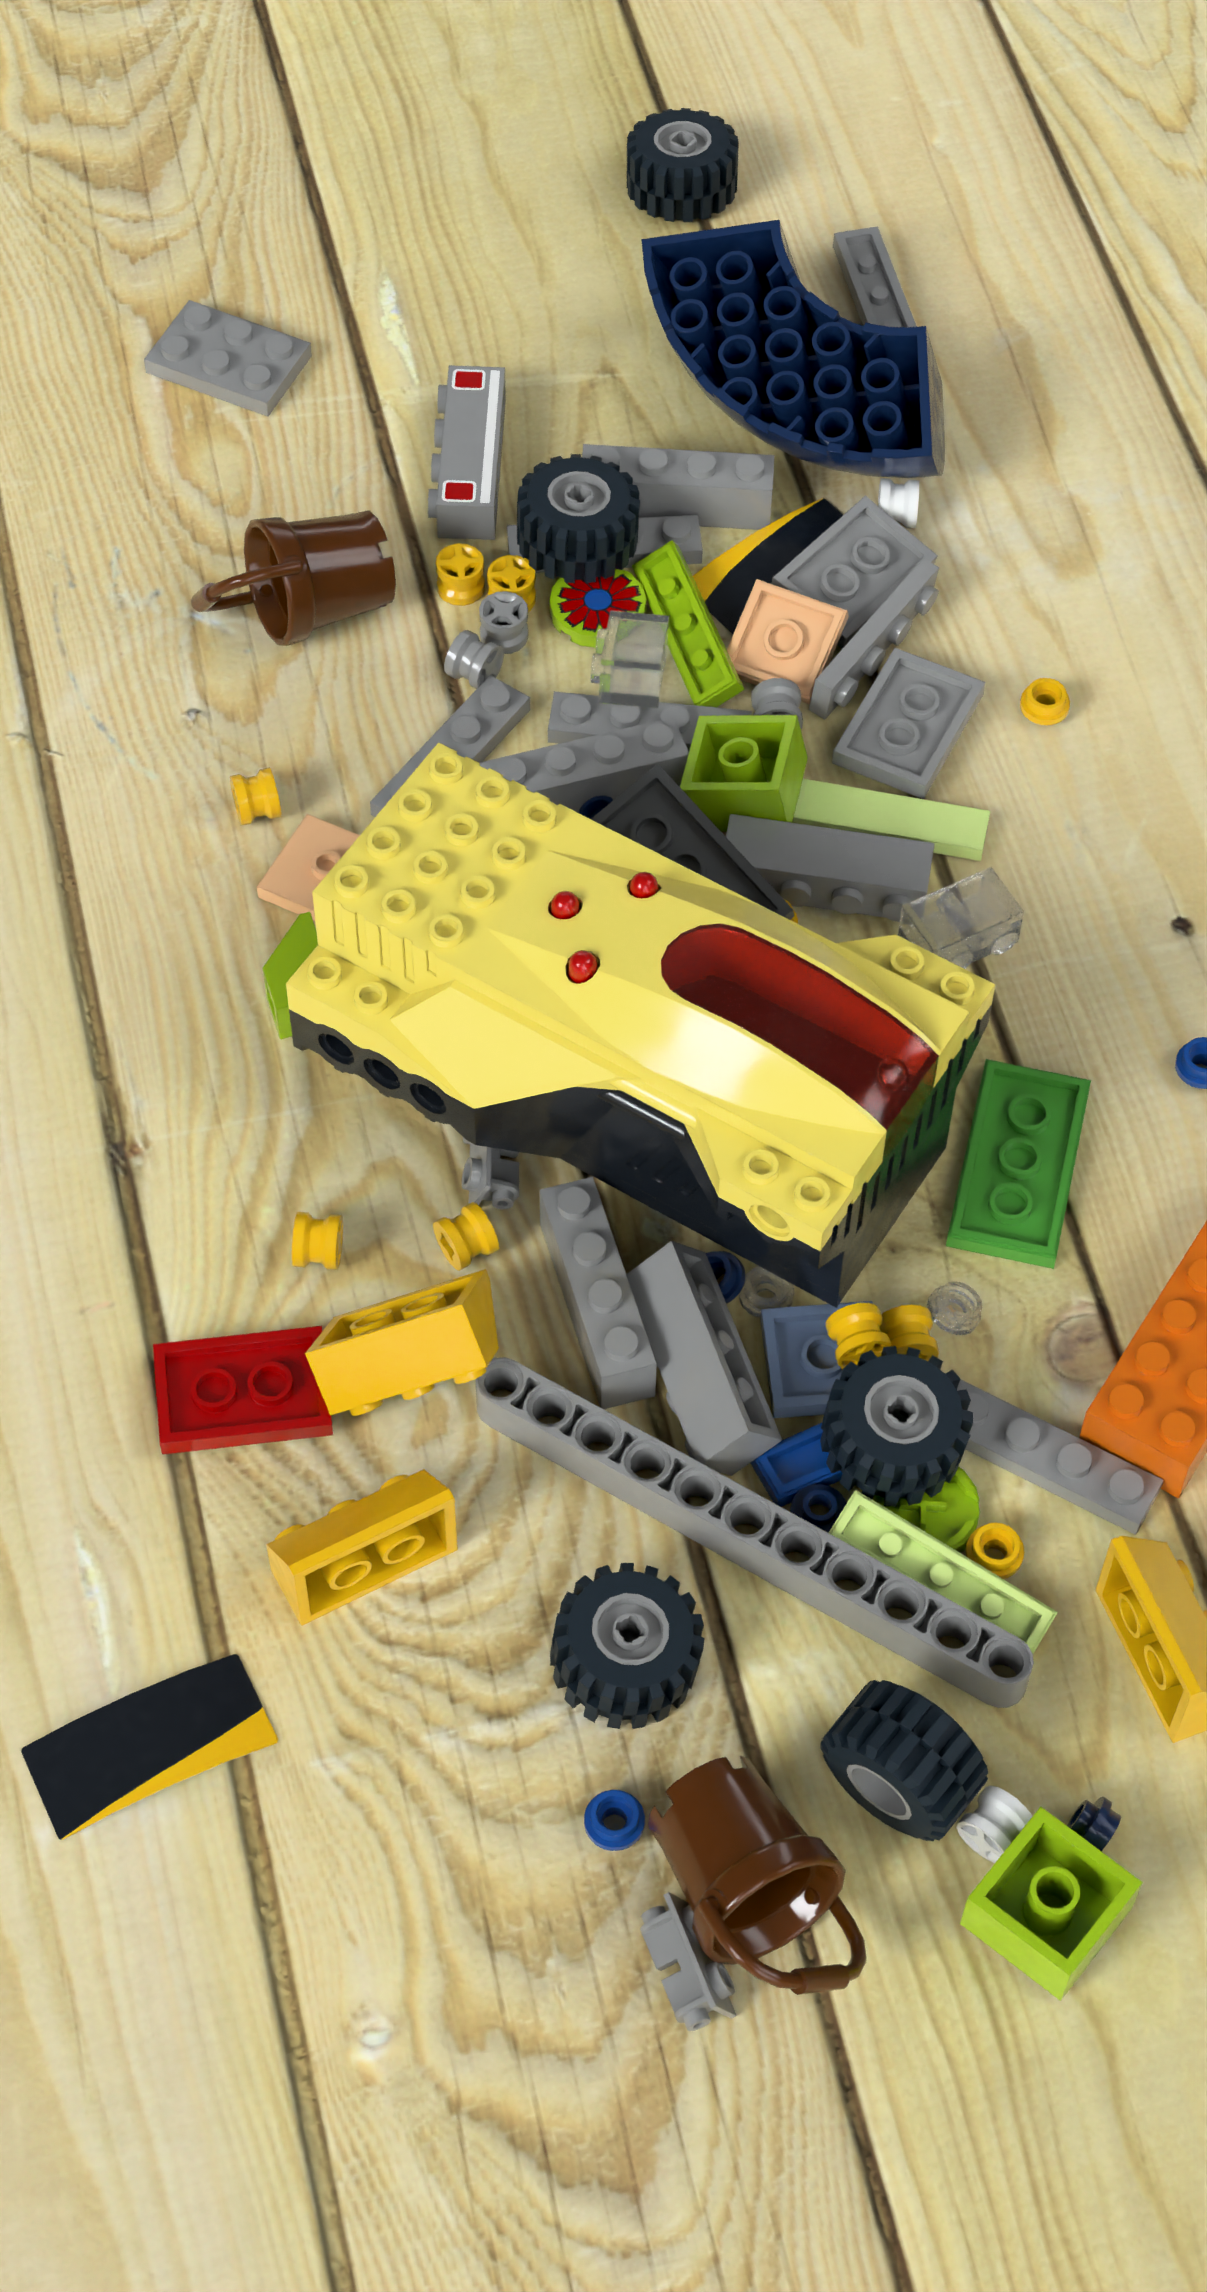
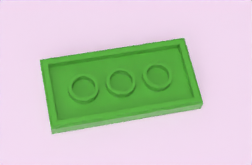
M986 1059L946 1247L1054 1269L1091 1080Z

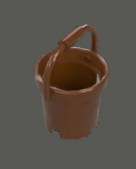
M370 510L286 522L282 517L251 520L244 537L246 573L217 583L206 584L193 595L191 605L198 612H209L254 603L258 617L269 637L279 646L295 644L308 639L311 632L315 629L387 606L388 603L393 602L396 589L393 557L383 558L378 543L388 541L378 518ZM249 585L250 591L221 597L224 593Z
M740 1756L742 1768L737 1769L732 1767L727 1757L714 1759L694 1768L674 1782L665 1791L673 1805L666 1811L663 1818L654 1805L649 1814L648 1827L661 1846L694 1913L692 1929L703 1952L713 1962L731 1965L739 1964L755 1978L777 1988L791 1989L797 1995L845 1989L849 1981L858 1978L867 1961L865 1940L854 1918L838 1896L843 1888L846 1870L821 1838L807 1835L764 1782L748 1757ZM827 1910L831 1911L849 1942L851 1959L846 1966L833 1964L798 1968L792 1970L791 1973L781 1972L758 1960V1958L785 1946L808 1930Z

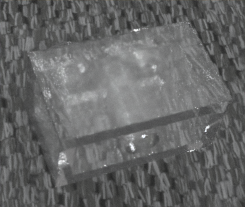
M610 611L607 629H598L596 653H593L591 665V683L600 684L599 703L659 708L667 659L669 616Z
M992 867L903 905L898 936L966 969L972 962L990 954L999 955L1008 951L1019 941L1024 910Z

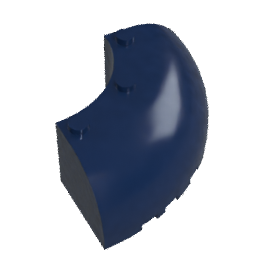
M780 220L641 239L644 272L649 292L670 345L687 373L706 396L739 426L779 450L801 460L832 470L865 476L896 478L941 476L943 474L945 430L942 380L926 326L888 327L867 322L862 326L840 317L837 310L825 304L811 291L808 292L800 282Z

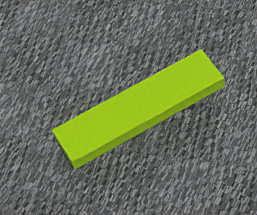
M671 540L632 565L639 582L643 586L648 603L694 705L717 708L745 690L680 547Z

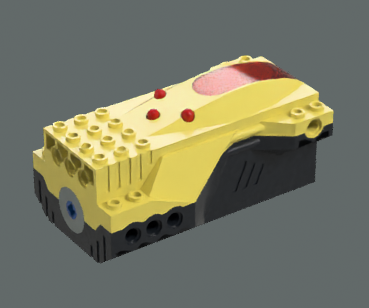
M439 742L312 891L318 945L286 983L294 1047L301 1051L310 1049L318 1053L328 1063L333 1065L336 1070L342 1073L356 1074L364 1078L369 1084L379 1090V1093L388 1098L402 1099L410 1103L417 1111L425 1115V1118L432 1122L450 1124L459 1134L474 1145L562 1159L836 1308L946 1149L956 1088L988 1025L995 990L994 983L896 934L834 943L560 803L558 805L550 801V798L538 792L533 793L527 790L526 786L514 780L509 781L503 778L502 774L490 768L487 770L481 767L479 762L467 756L464 758L458 755L457 751Z

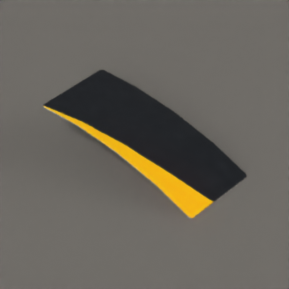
M821 498L788 513L754 532L712 560L693 575L709 613L734 634L756 579L771 584L773 577L841 518L843 514L826 499Z
M233 1654L190 1669L118 1699L22 1748L21 1753L55 1832L60 1840H64L101 1819L169 1786L228 1761L278 1743V1738L239 1656Z

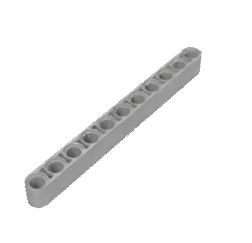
M506 1357L493 1358L486 1368V1373L476 1378L477 1413L480 1419L489 1427L982 1702L997 1708H1008L1017 1704L1024 1697L1034 1661L1033 1653L1029 1646L1017 1636L515 1360ZM498 1389H506L512 1392L511 1395L506 1397H495L490 1393ZM544 1416H555L560 1418L561 1421L555 1424H544L539 1422L538 1419ZM594 1442H601L607 1444L610 1448L604 1451H593L586 1446ZM642 1469H650L656 1471L659 1476L652 1479H644L638 1477L635 1473ZM699 1496L705 1498L709 1503L704 1506H692L684 1500L689 1497ZM740 1524H750L759 1529V1531L754 1534H742L735 1530L734 1527ZM798 1551L804 1553L810 1559L805 1562L796 1563L788 1560L784 1555L789 1552ZM849 1579L855 1581L861 1588L855 1591H846L840 1589L835 1582ZM902 1608L907 1610L912 1617L906 1620H898L891 1617L886 1610ZM943 1636H952L963 1642L964 1647L951 1649L942 1645L938 1639ZM1005 1665L1014 1670L1017 1676L1003 1678L992 1672L990 1667Z

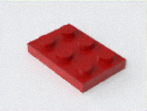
M322 1326L153 1344L159 1440L162 1455L332 1436V1418L305 1355L322 1333Z

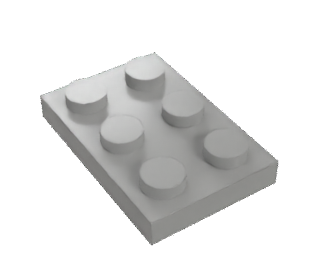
M189 300L145 357L144 363L146 373L269 416L310 360L312 353L310 342Z
M864 496L773 577L771 584L847 610L849 618L837 644L843 649L922 558L934 564L938 555L867 496Z
M894 648L833 750L832 764L924 799L984 694L985 682Z

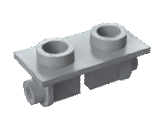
M463 1137V1142L470 1144V1157L465 1163L462 1174V1188L469 1190V1203L475 1202L479 1205L482 1200L492 1201V1206L497 1209L511 1208L514 1205V1201L519 1197V1162L501 1159L500 1155L516 1158L519 1152L474 1145Z
M670 1892L664 1894L669 1910L666 1911L664 1906H656L645 1911L641 1915L644 1925H642L640 1931L657 1970L662 1971L677 1962L680 1965V1971L661 1980L677 2022L685 2023L688 2031H695L711 2022L708 2013L713 2010L731 2019L736 2017L737 2015L729 1996L735 1993L731 1977L723 1964L713 1962L703 1952L692 1929L694 1913L689 1903Z

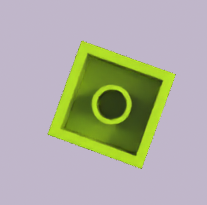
M707 715L698 717L680 788L721 832H727L730 814L793 822L808 759L797 715Z
M1040 1806L968 1896L960 1924L1061 2001L1131 1911L1143 1882Z

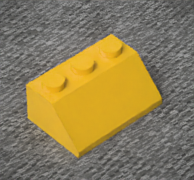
M484 1269L333 1317L305 1353L330 1416L350 1410L352 1416L362 1415L381 1406L383 1399L399 1394L402 1395L404 1400L414 1399L434 1389L435 1383L453 1378L456 1384H461L485 1374L487 1366L499 1349L491 1282L487 1270Z
M425 1469L410 1476L398 1475L385 1482L379 1491L358 1501L354 1499L343 1501L334 1506L327 1516L306 1526L298 1524L288 1527L279 1533L274 1541L266 1544L270 1569L300 1625L303 1626L457 1551L455 1498L450 1489Z
M1128 1536L1113 1538L1110 1541L1095 1591L1172 1743L1207 1731V1610L1202 1611L1193 1594L1194 1582L1192 1575L1183 1560L1176 1561L1167 1542Z

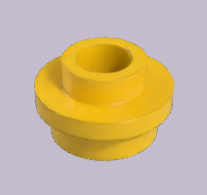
M1037 679L1021 695V712L1028 720L1036 724H1057L1064 720L1069 713V695L1065 687L1055 679Z
M988 1523L977 1528L968 1538L966 1557L1002 1579L1013 1576L1023 1563L1025 1553L1023 1542L1019 1535L1006 1524ZM990 1548L998 1549L1004 1554V1558L992 1559L986 1556L984 1551Z

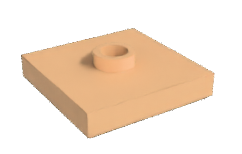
M756 579L728 645L727 652L740 680L754 685L772 678L791 680L800 689L801 701L810 704L815 679L829 665L849 614L845 609Z
M307 814L258 884V898L299 915L310 912L313 921H315L312 891L360 835Z

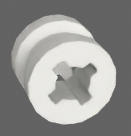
M880 478L878 506L906 528H916L919 480H908L905 484H894L891 479Z
M987 1786L978 1796V1808L973 1813L964 1814L957 1823L956 1828L961 1838L970 1848L983 1858L996 1863L1032 1818V1815L1017 1798L999 1787Z

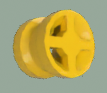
M456 543L443 548L436 556L435 563L438 574L436 585L439 597L445 602L457 606H465L476 602L483 595L485 588L483 576L484 558L482 553L476 547L469 544Z
M506 555L494 560L488 567L487 572L488 595L503 591L516 593L527 603L528 612H530L536 602V590L534 587L536 571L529 566V560L518 555Z
M270 767L260 769L256 776L245 778L241 774L230 776L233 800L241 826L252 824L255 817L264 815L270 819L281 817L278 791Z
M475 1202L464 1206L461 1209L460 1215L455 1218L443 1217L433 1223L435 1237L443 1254L458 1271L468 1267L473 1257L479 1254L488 1256L499 1249L497 1235L491 1222L482 1208Z
M297 1212L292 1237L293 1267L305 1268L309 1263H322L326 1269L338 1270L343 1244V1216L330 1214L326 1219H315L309 1212Z
M872 1303L851 1304L837 1310L826 1320L825 1327L828 1336L836 1341L838 1345L835 1357L841 1369L850 1362L858 1365L860 1355L872 1350L877 1357H880L883 1347L892 1346L887 1334L880 1330L883 1318L877 1305Z
M901 1305L881 1314L883 1319L880 1330L887 1334L892 1346H896L897 1354L906 1355L908 1347L921 1350L919 1358L929 1361L932 1355L938 1358L939 1349L937 1341L929 1333L933 1327V1319L928 1308L921 1305Z

